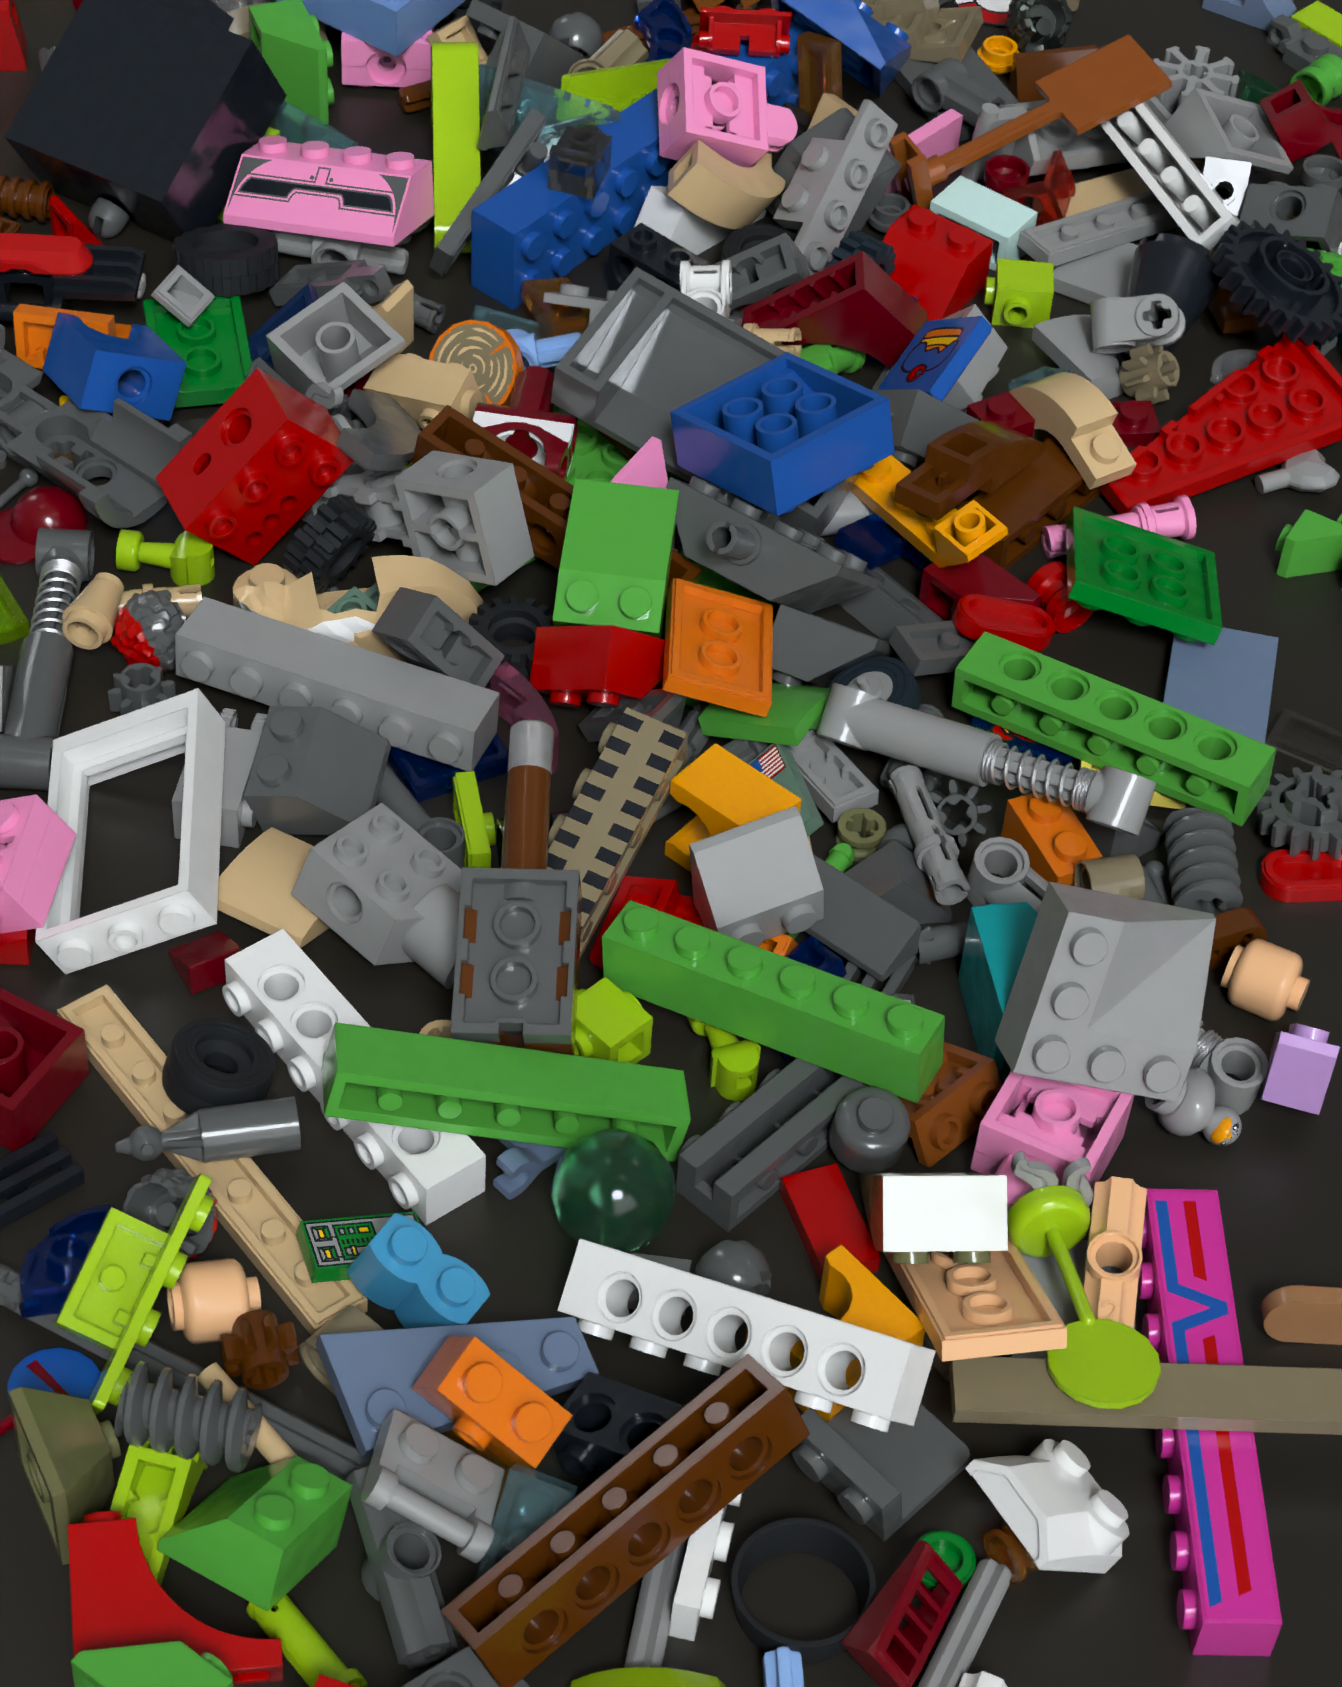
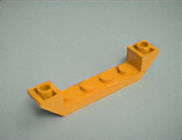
M892 455L875 463L872 468L861 471L850 489L857 498L939 568L968 563L1008 535V528L974 499L959 510L953 508L938 521L921 516L914 510L895 502L896 484L909 475L911 471Z

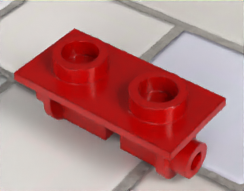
M728 6L701 8L698 49H707V53L739 55L740 40L749 41L748 56L780 58V53L789 54V31L792 12H779L772 8L738 10Z

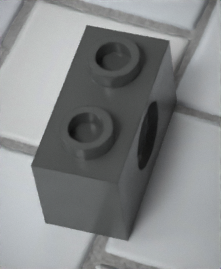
M1271 181L1267 184L1249 183L1239 221H1244L1250 226L1254 220H1257L1264 229L1271 223L1280 234L1288 230L1294 241L1298 242L1304 239L1306 241V248L1325 250L1327 253H1338L1342 238V196L1338 188L1325 184H1313L1310 187L1289 186L1279 181ZM1299 215L1295 219L1289 220L1291 217Z

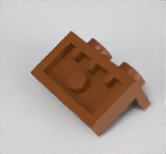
M944 1042L943 1064L919 1102L914 1103L897 1096L902 1100L909 1112L911 1129L908 1137L912 1138L919 1164L932 1167L979 1130L981 1121L1002 1087L995 1059Z

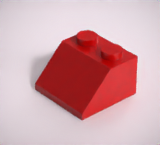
M916 204L889 227L882 241L894 248L893 252L896 253V259L892 262L896 264L895 271L889 276L927 311V321L941 320L960 311L985 287L993 240Z
M614 625L537 627L529 690L550 695L549 704L568 708H580L582 699H587V704L607 708H618L620 699H643L663 679L665 640Z

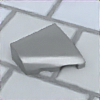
M1091 315L1063 316L1033 326L1031 340L1059 366L1058 373H1074L1085 378L1095 385L1108 400L1124 393L1119 379L1120 366L1117 355L1093 352Z

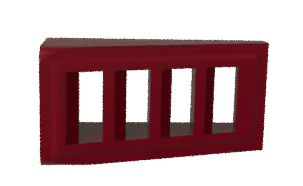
M919 1540L841 1644L879 1686L911 1687L921 1672L963 1583L928 1542ZM927 1570L938 1582L932 1592L922 1582ZM914 1595L923 1603L918 1611L910 1603ZM903 1617L908 1621L904 1629L899 1626ZM891 1640H893L894 1643H893V1644L891 1645V1647L888 1649V1646H889Z

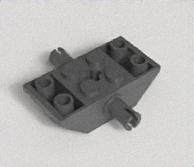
M692 476L689 484L670 477L666 485L667 489L679 490L680 492L676 525L685 556L769 601L807 613H813L875 590L880 582V579L864 571L868 564L867 561L845 550H838L825 544L826 540L800 527L796 528L783 522L782 517L776 516L756 505L753 506L715 484L713 485L696 476Z

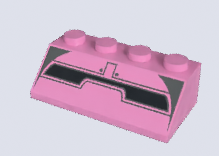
M265 136L260 138L257 144L241 154L224 209L223 221L225 224L394 247L434 216L432 161L415 159L414 155L409 152H393L384 155L371 153V149L364 146L337 149L329 148V144L324 141H308L298 144L287 142V139L283 136Z

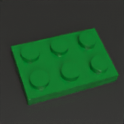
M240 295L232 297L216 296L189 328L156 299L143 300L145 326L154 331L187 363L174 408L224 404L245 381L252 364Z

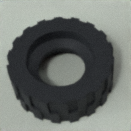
M217 224L186 231L180 237L177 236L174 239V243H172L174 268L177 265L182 267L214 296L232 297L235 295H248L252 292L263 291L265 288L273 286L276 280L279 281L278 239L273 232H268V229Z

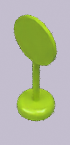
M1050 1185L1035 1189L1022 1196L1009 1209L1007 1214L1009 1240L1018 1248L1019 1252L1036 1258L1054 1256L1080 1320L1066 1325L1067 1348L1047 1350L1048 1373L1057 1387L1077 1402L1101 1409H1123L1140 1404L1154 1392L1160 1378L1159 1354L1148 1338L1131 1326L1110 1319H1095L1068 1251L1074 1248L1088 1231L1091 1222L1089 1206L1078 1190L1068 1186Z

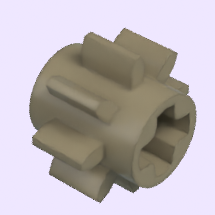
M1149 343L1129 349L1131 359L1122 362L1119 371L1120 384L1124 392L1130 397H1135V401L1151 400L1152 404L1169 400L1167 389L1176 387L1180 377L1179 365L1174 355L1169 351H1164L1162 345L1151 347Z

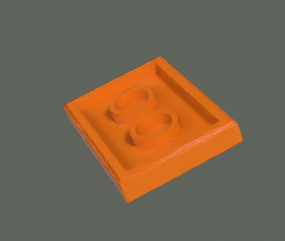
M673 578L667 591L662 690L766 718L772 705L773 605Z

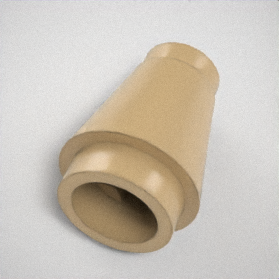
M106 572L96 574L94 579L64 610L62 614V631L67 640L75 646L92 650L111 639L121 595L124 591L123 583L118 577Z

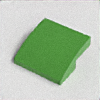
M772 682V705L766 718L710 703L698 717L702 735L798 746L809 729L817 730L831 689Z

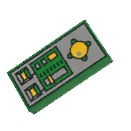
M416 1211L397 1213L409 1217L420 1224ZM394 1213L300 1221L296 1237L311 1282L351 1280L347 1269Z

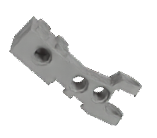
M435 450L428 453L409 468L404 467L401 470L391 472L366 471L354 461L300 518L305 521L310 514L314 516L317 513V508L321 504L325 503L327 505L330 498L344 495L375 521L377 529L374 531L375 536L372 541L381 542L387 537L402 540L404 547L412 549L413 556L436 561L468 581L497 586L534 557L513 463Z

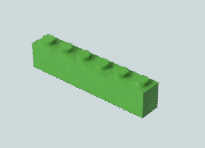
M632 900L628 901L602 936L603 974L620 990L630 992L642 1000L872 1087L888 1090L894 1095L914 1103L919 1102L943 1064L945 1015Z
M337 1022L334 1024L322 1065L324 1116L669 1162H675L691 1122L683 1070Z

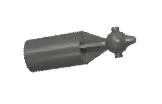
M294 1096L197 1109V1111L163 1132L149 1125L137 1127L129 1137L116 1142L115 1149L118 1153L132 1155L135 1159L143 1162L155 1160L165 1150L204 1163L301 1150L296 1100Z

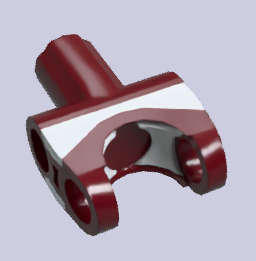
M529 366L518 373L509 406L478 402L472 421L566 480L575 452L578 418L569 414L553 412L555 405L551 403L554 375L547 368Z

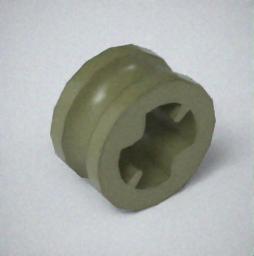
M868 808L847 810L838 820L836 845L847 843L852 846L855 851L854 861L861 862L878 851V847L887 830L886 822L880 814Z

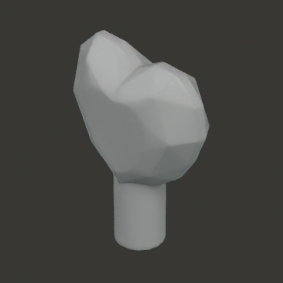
M1315 449L1286 460L1282 463L1281 469L1257 475L1255 477V486L1259 494L1269 493L1286 487L1300 492L1321 493L1336 486L1340 475L1334 468L1325 463V458Z

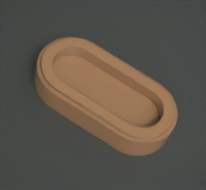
M1289 1285L1272 1291L1262 1301L1261 1314L1264 1329L1273 1339L1293 1343L1342 1345V1288Z

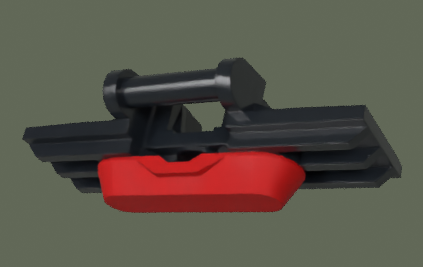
M0 233V321H14L13 311L19 304L70 310V299L136 301L146 252L145 250H137L135 247L83 244L78 238L72 236ZM12 283H30L42 286L45 303L8 302Z

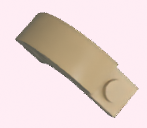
M698 139L669 170L667 195L690 212L710 223L724 228L740 229L746 225H751L783 191L786 180L773 171L772 152L768 151L750 168H746L728 161Z
M1060 372L1009 391L1035 419L1032 438L1043 443L1047 436L1052 434L1063 446L1090 490L1131 475L1137 463L1112 425L1118 412L1107 397L1090 381L1074 373Z

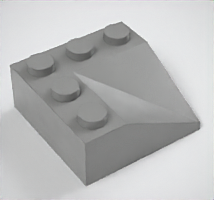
M1049 882L994 1040L1012 1072L1178 1102L1197 1050L1216 917L1212 913Z

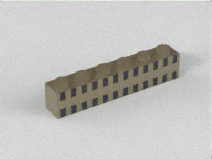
M626 707L618 724L610 722L604 730L598 745V753L601 755L592 770L585 768L582 771L573 790V799H575L573 806L567 816L560 814L556 818L549 832L548 845L550 848L548 849L547 869L579 870L583 898L580 958L670 793L671 779L681 772L688 759L687 732L629 707Z

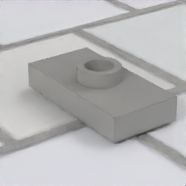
M817 730L808 731L798 746L788 745L815 805L832 823L837 822L840 816L847 810L870 808L878 804L879 790L833 741L816 735Z

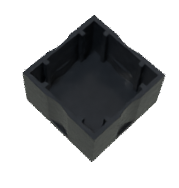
M83 0L4 137L40 182L45 180L52 183L55 193L91 208L97 198L106 199L123 209L130 216V220L139 225L143 230L174 242L177 236L180 237L186 231L215 224L228 200L241 154L257 144L260 138L264 137L287 95L251 39L152 0Z

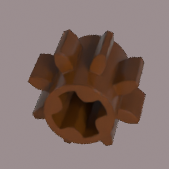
M254 1310L244 1313L235 1320L231 1330L232 1334L220 1336L223 1350L221 1355L226 1374L230 1378L241 1375L243 1384L250 1389L264 1390L281 1384L289 1376V1366L300 1363L297 1352L299 1344L293 1322H284L279 1325L276 1315L270 1311Z

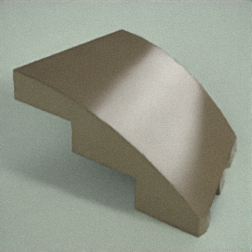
M861 0L872 9V18L883 26L890 22L909 36L907 43L911 45V55L908 59L915 61L939 63L943 59L951 57L962 62L984 22L981 6L940 8L938 0Z

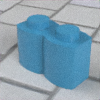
M397 1213L393 1214L347 1269L357 1289L375 1304L394 1310L398 1320L405 1329L467 1324L491 1295L487 1285L474 1269L453 1256L443 1254L437 1241L422 1225L409 1217Z

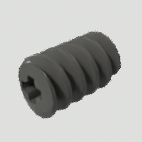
M1182 808L1172 811L1165 819L1163 832L1166 837L1165 848L1168 854L1167 864L1170 870L1169 881L1172 887L1171 898L1173 906L1212 913L1213 915L1240 908L1243 894L1240 889L1241 879L1237 870L1239 864L1235 854L1236 844L1233 839L1234 828L1231 821L1224 815L1207 812L1200 808Z
M140 1360L121 1393L114 1431L115 1436L118 1438L124 1433L126 1442L134 1447L144 1445L149 1439L152 1450L162 1454L169 1451L174 1445L177 1456L185 1460L193 1458L200 1450L202 1462L212 1467L219 1464L225 1456L227 1469L239 1473L245 1469L254 1450L262 1420V1404H257L255 1409L249 1408L247 1387L243 1386L237 1389L230 1402L223 1401V1383L216 1379L205 1396L198 1395V1377L192 1373L187 1376L179 1390L174 1389L173 1370L168 1367L161 1371L155 1383L148 1382V1363Z

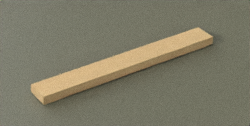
M107 984L57 1009V1016L84 1029L88 1060L141 1126H153L160 1132H163L189 1116V1114L179 1109L164 1091L162 1071L167 1056ZM165 1150L162 1151L176 1169L185 1170L190 1177H195L202 1173L212 1178L209 1188L212 1191V1195L218 1200L214 1206L217 1220L310 1335L349 1305L357 1307L364 1313L368 1312V1300L357 1289L352 1280L311 1282L296 1237L302 1219L250 1157L204 1163Z

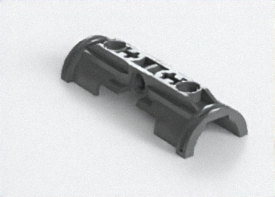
M0 324V449L5 451L8 457L25 468L35 469L41 476L72 493L81 501L84 508L90 514L111 527H133L155 515L168 502L155 477L191 440L192 433L177 423L167 428L119 397L113 401V417L106 412L79 409L71 399L62 406H57L32 390L40 384L43 373L4 349L5 327ZM95 477H108L111 479L108 483L95 486L88 481Z

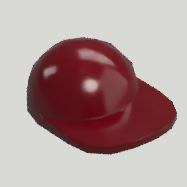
M38 486L22 495L14 507L0 512V562L14 565L35 562L36 539L40 527L86 530L88 520L81 501L69 491L58 486Z

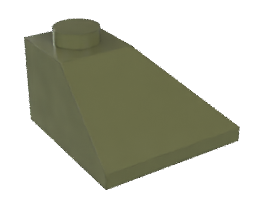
M18 1387L8 1391L19 1460L61 1563L66 1565L69 1563L68 1524L83 1523L84 1516L102 1511L115 1487L112 1459L121 1456L119 1442L109 1420L98 1422L89 1399Z

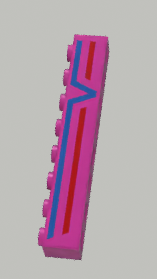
M1146 1188L1147 1198L1142 1240L1143 1260L1137 1293L1138 1299H1146L1148 1314L1143 1316L1142 1335L1148 1338L1159 1354L1160 1363L1244 1365L1218 1190ZM1156 1429V1453L1158 1458H1167L1169 1473L1163 1479V1508L1166 1514H1174L1176 1531H1172L1170 1536V1564L1173 1571H1181L1183 1589L1178 1591L1177 1620L1181 1630H1189L1192 1655L1270 1656L1282 1627V1617L1254 1432Z

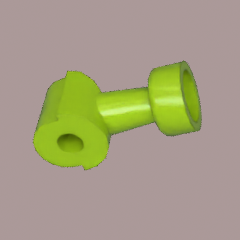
M127 529L120 531L116 546L117 570L136 572L140 569L142 563L170 569L171 579L178 586L198 583L203 586L210 583L215 577L213 544L186 530L178 536L174 543L144 542V536L140 531Z
M686 1016L693 1032L699 1036L708 1037L712 1049L709 1072L710 1088L716 1087L718 1093L727 1100L744 1101L755 1093L757 1086L761 1046L751 1040L739 1041L735 1034Z

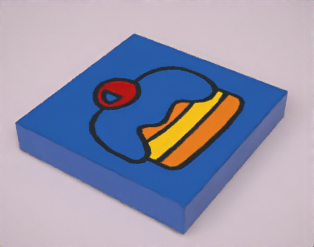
M983 316L925 321L877 390L919 389L943 401L992 332L993 327Z

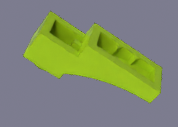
M148 1439L140 1447H134L129 1444L110 1511L122 1513L123 1519L136 1518L143 1555L149 1569L161 1586L170 1557L157 1550L159 1539L184 1518L204 1469L207 1470L208 1465L202 1462L200 1450L193 1458L185 1460L177 1456L174 1445L169 1451L162 1454L152 1450Z

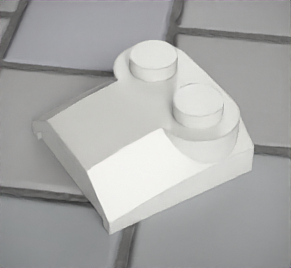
M1045 1439L1029 1456L1013 1455L973 1459L965 1468L974 1477L1034 1559V1563L1039 1570L1105 1574L1122 1557V1542L1129 1536V1528L1125 1522L1128 1518V1513L1123 1504L1113 1494L1100 1488L1088 1472L1091 1467L1089 1460L1073 1443L1067 1440H1062L1059 1443L1052 1439Z

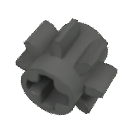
M135 663L127 666L121 674L114 673V688L107 691L109 710L111 712L120 711L121 715L176 696L175 682L172 680L163 681L162 667L156 668L148 663Z
M951 778L949 781V792L946 795L934 789L930 792L932 800L939 804L937 812L944 830L947 834L958 835V841L961 847H964L968 842V832L972 828L981 834H985L988 830L987 825L978 818L980 813L990 811L993 808V803L987 801L980 803L976 796L980 786L973 784L969 790L959 788L958 780ZM960 800H964L970 805L966 814L972 820L968 821L965 818H961L957 824L951 822L948 819L951 809L945 803L948 802L956 805Z

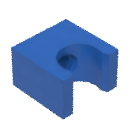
M58 312L43 371L79 409L113 413V401L119 397L153 419L170 421L187 363L148 326L132 324L128 339H123L98 332L85 325L79 317L73 314Z

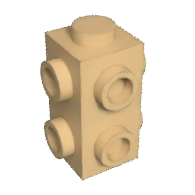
M395 353L374 368L364 386L365 391L391 396L409 413L421 429H424L446 405L473 420L477 403H483L482 393L470 368L453 362L447 364L423 359L412 353L405 355Z

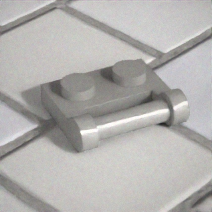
M394 1408L381 1423L360 1499L361 1502L378 1511L387 1507L456 1545L458 1555L473 1563H478L488 1551L494 1537L495 1529L491 1525L505 1469Z

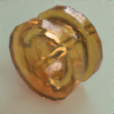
M1006 1521L1003 1522L1002 1531L994 1528L984 1534L983 1543L988 1558L993 1559L998 1564L1006 1565L1011 1570L1012 1577L1009 1581L1011 1584L1016 1585L1026 1578V1570L1033 1573L1039 1570L1034 1563V1559Z

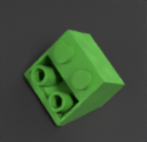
M284 0L248 6L250 39L255 43L287 95L278 112L318 125L329 124L328 105L334 104V91L331 80L328 77L327 68L333 67V53L330 42L322 40L320 36L319 24L315 14L309 15L302 0Z

